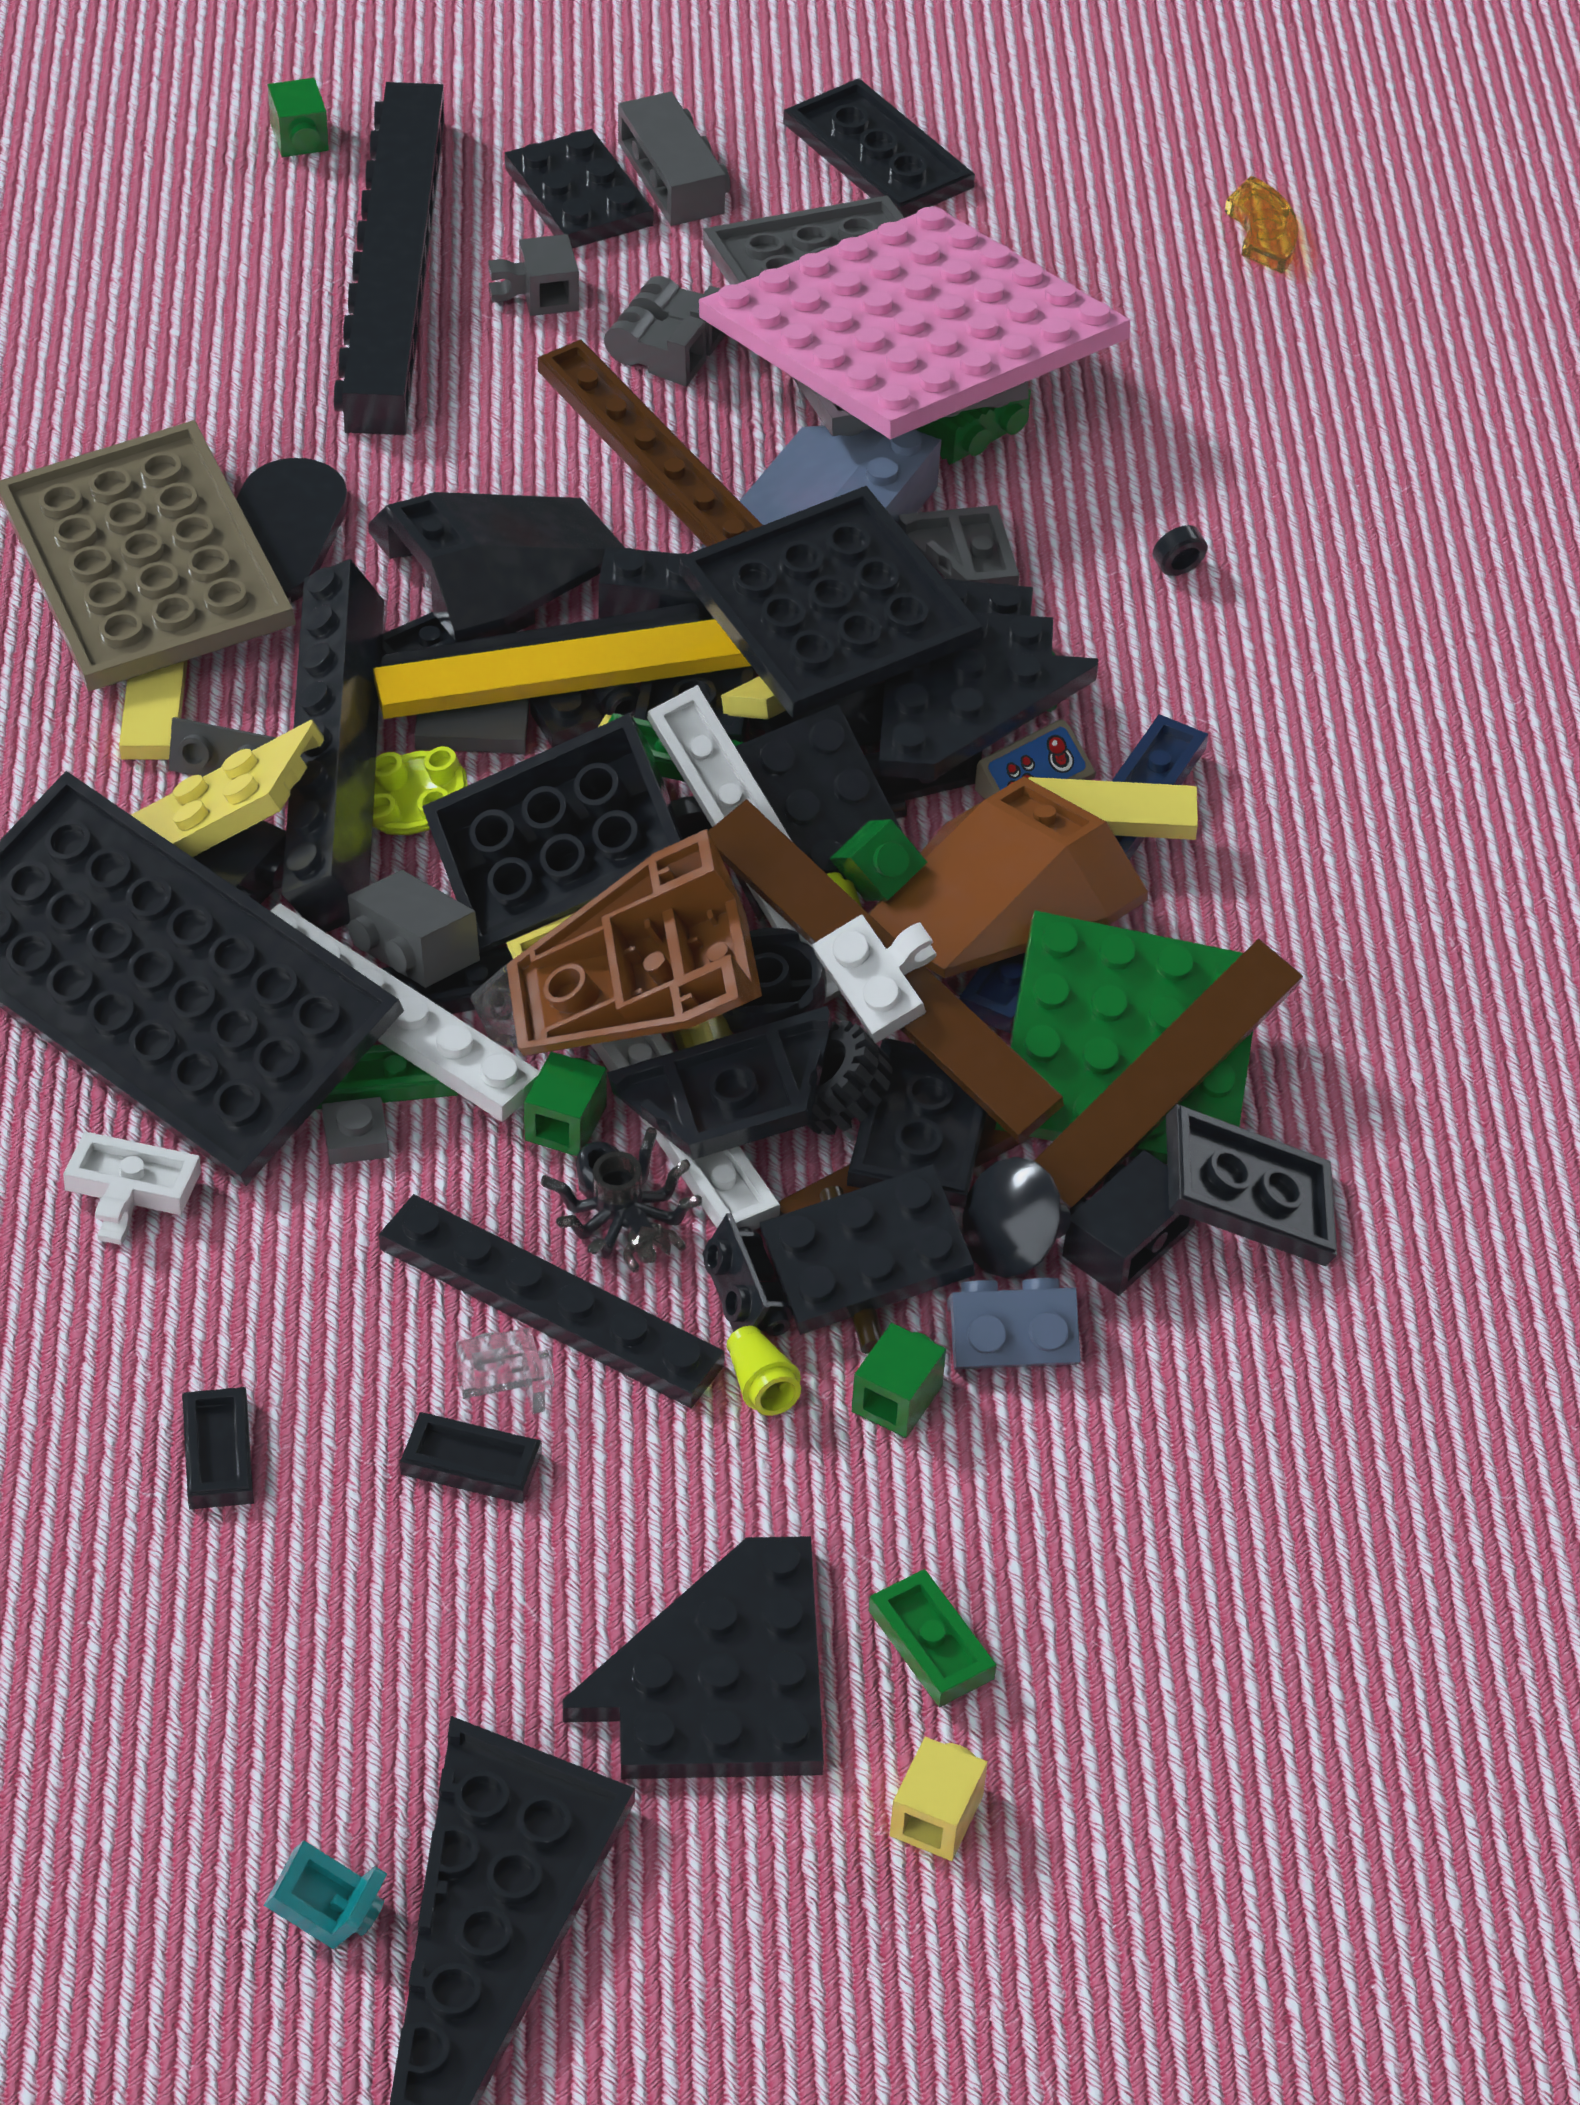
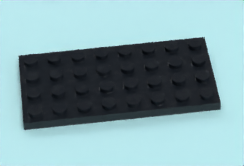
M67 771L0 839V1008L245 1186L250 1183L404 1012L398 998Z

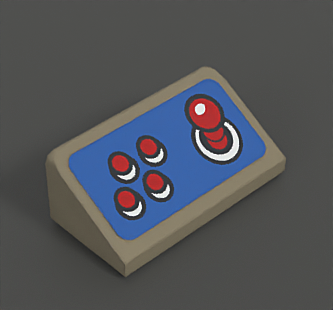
M1059 719L981 759L977 764L975 791L984 799H987L1023 776L1028 779L1029 777L1092 780L1095 778L1096 772L1070 726L1063 719Z

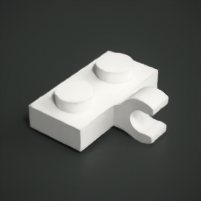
M862 914L812 944L815 955L875 1043H878L926 1013L923 1002L904 976L914 969L928 964L937 956L931 946L933 941L920 922L902 931L887 949Z
M84 1131L63 1173L65 1191L101 1198L95 1211V1219L103 1220L97 1234V1240L121 1245L127 1236L134 1206L177 1215L182 1214L201 1174L199 1155Z

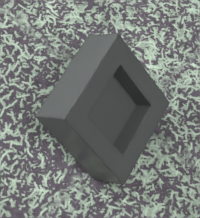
M381 1097L321 1104L329 1165L389 1158L388 1138Z

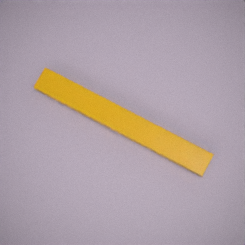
M712 619L373 668V674L383 719L748 667L751 665L718 622Z

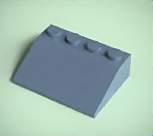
M826 426L802 427L741 498L740 502L762 525L867 486L898 523L899 514L917 513L938 487L941 439L915 429L890 440L875 429L863 430V432L854 436H832Z

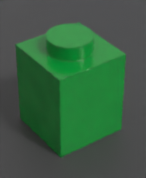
M315 77L267 84L270 124L281 157L329 151L327 111Z
M892 819L867 822L829 858L843 876L854 883L856 891L865 901H888L928 863Z
M551 1051L524 1101L525 1141L577 1156L581 1148L589 1142L607 1107V1068L582 1058H572Z
M891 1322L854 1374L851 1412L907 1438L943 1386L946 1348L936 1344L922 1333L910 1332Z

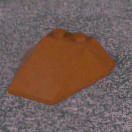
M707 829L652 854L506 964L518 1050L523 1056L689 1029L762 996L746 912L716 844Z

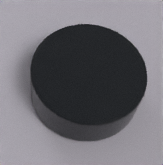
M1184 525L1162 536L1154 546L1152 555L1164 574L1178 576L1191 571L1201 563L1207 553L1208 545L1195 526Z

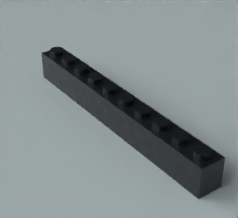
M386 82L384 100L375 101V130H371L370 134L371 160L366 162V189L368 190L362 191V220H358L357 249L362 252L354 251L353 281L358 283H349L348 312L353 313V315H345L343 325L344 345L349 346V348L340 347L339 378H344V381L336 380L334 386V410L343 412L345 433L406 435L445 126L443 84Z

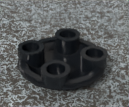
M1020 1157L1000 1160L979 1175L968 1193L966 1207L962 1215L963 1238L972 1260L986 1273L1007 1279L1020 1280L1043 1262L1056 1239L1066 1234L1071 1222L1070 1211L1065 1204L1060 1203V1194L1052 1176L1040 1164Z

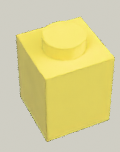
M924 1737L893 1800L889 1836L953 1861L983 1798L988 1761L976 1757L970 1750L954 1743L943 1744Z

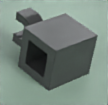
M568 234L519 239V263H513L504 259L488 260L491 280L505 279L502 282L489 283L492 303L508 301L516 295L524 294L530 316L579 311V270Z

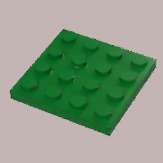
M1034 910L1027 941L1010 1047L1063 1096L1064 1106L1029 1136L1054 1141L1243 953ZM1253 1032L1180 1104L1181 1106L1237 1127L1240 1126ZM1166 1119L1128 1157L1136 1158L1145 1150L1164 1164H1167ZM996 1122L995 1130L1007 1132Z

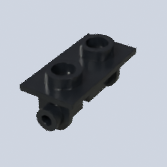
M726 1213L714 1235L708 1240L702 1253L705 1268L711 1275L722 1302L724 1316L730 1322L733 1332L744 1326H755L759 1330L767 1331L770 1336L782 1335L789 1330L791 1326L789 1321L793 1313L786 1302L779 1282H760L770 1281L774 1275V1270L765 1251L762 1237L760 1234L752 1232V1229L749 1227L737 1228L732 1213Z

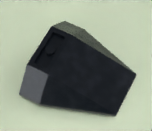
M434 492L386 505L368 524L369 534L389 559L414 555L431 576L433 614L454 640L477 637L483 632L501 628L600 574L605 547L625 548L582 498Z

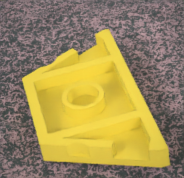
M313 719L253 751L243 749L232 754L224 761L222 767L203 777L201 775H193L186 778L174 788L173 793L131 814V816L191 857H194L280 812L291 795L292 787L301 779L307 769L306 764L300 757L301 754L307 750L320 747L324 741V736Z

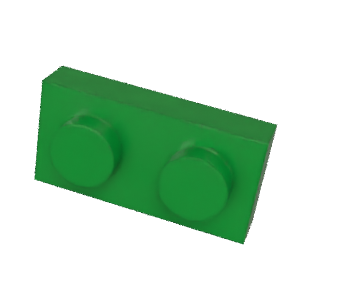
M926 1569L869 1597L868 1611L939 1708L995 1679L996 1663Z

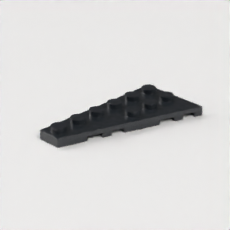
M450 1716L446 1758L440 1780L435 1828L432 1831L418 1921L417 1943L414 1961H412L408 1984L409 1994L404 2026L401 2028L390 2105H477L635 1803L634 1787Z

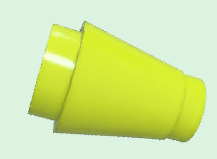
M744 1326L734 1331L728 1338L726 1346L730 1353L745 1404L766 1416L778 1415L790 1409L797 1402L801 1394V1375L799 1369L757 1327Z

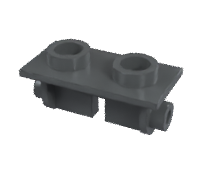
M173 717L169 770L190 775H201L203 777L222 767L224 761L232 754L243 749L253 751L276 737Z

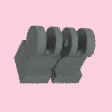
M664 276L651 277L641 288L640 293L630 302L629 307L622 312L617 322L605 334L604 343L607 351L615 360L622 364L635 365L639 363L648 366L650 374L687 387L706 362V355L710 356L726 335L699 317V299L716 293L721 288L709 286L704 294L682 289L673 280Z

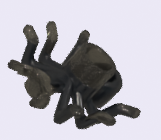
M652 1127L646 1129L638 1160L633 1155L620 1152L616 1147L606 1142L596 1141L588 1143L581 1148L576 1160L578 1186L581 1193L589 1199H576L571 1188L564 1182L543 1175L541 1178V1185L559 1193L569 1211L573 1213L595 1209L598 1211L586 1224H582L577 1216L574 1215L561 1216L556 1219L558 1227L572 1228L579 1239L589 1237L608 1220L614 1219L605 1239L596 1238L588 1245L589 1253L594 1255L598 1253L599 1257L608 1258L612 1253L622 1226L630 1230L623 1258L633 1273L639 1271V1264L633 1257L634 1252H636L641 1262L654 1263L657 1258L656 1251L653 1248L654 1245L667 1255L671 1254L670 1242L680 1251L686 1249L685 1241L675 1231L662 1228L660 1224L649 1222L647 1217L675 1226L682 1222L690 1208L702 1205V1197L700 1195L681 1199L672 1212L646 1205V1203L669 1200L674 1193L679 1178L691 1167L687 1159L682 1160L670 1170L666 1182L661 1189L657 1191L642 1190V1185L648 1179L651 1153L657 1137V1131Z

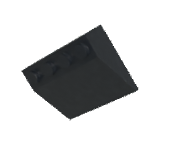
M630 713L422 806L456 900L475 911L479 954L578 911L652 854L683 840L665 783L649 743Z

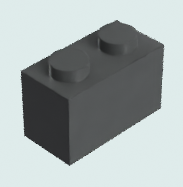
M400 870L348 895L350 912L348 929L353 945L425 988L480 961L475 911L406 871Z

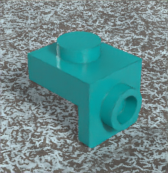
M303 1840L292 1851L264 1906L331 1949H335L352 1934L357 1933L363 1936L371 1928L384 1905V1900L377 1896V1893L387 1873L374 1866L361 1877Z

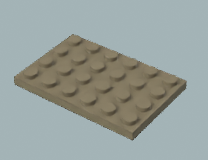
M195 420L0 480V501L88 692L296 625L293 608Z

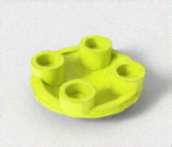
M441 746L431 751H415L403 755L395 752H386L377 756L373 828L391 835H412L430 830L422 806L468 786L467 773L459 763L453 749Z

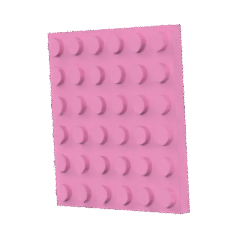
M935 206L922 208L916 214L896 222L881 224L878 229L858 237L843 239L839 244L820 252L805 254L799 260L777 269L764 270L759 276L739 284L726 285L718 292L699 299V317L890 440L1130 338L1129 318Z

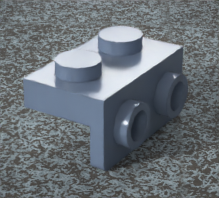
M1058 1278L1026 1279L1022 1281L1023 1290L998 1291V1281L995 1280L962 1282L961 1292H952L947 1298V1311L951 1312L954 1369L1079 1364L1081 1360L1076 1288H1060Z

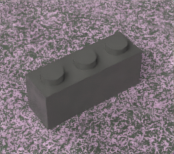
M672 91L618 103V143L670 226L725 214V193L730 191L728 170L723 163L719 164L712 154L707 137L700 136L694 126L690 111L687 108H682Z

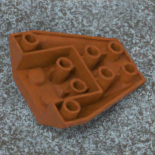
M1023 776L945 823L920 852L928 863L888 901H879L869 915L895 939L906 928L920 922L933 941L931 946L937 954L932 961L924 966L941 977L948 978L1026 953L1034 910L1110 925L1148 901V891L1106 821Z

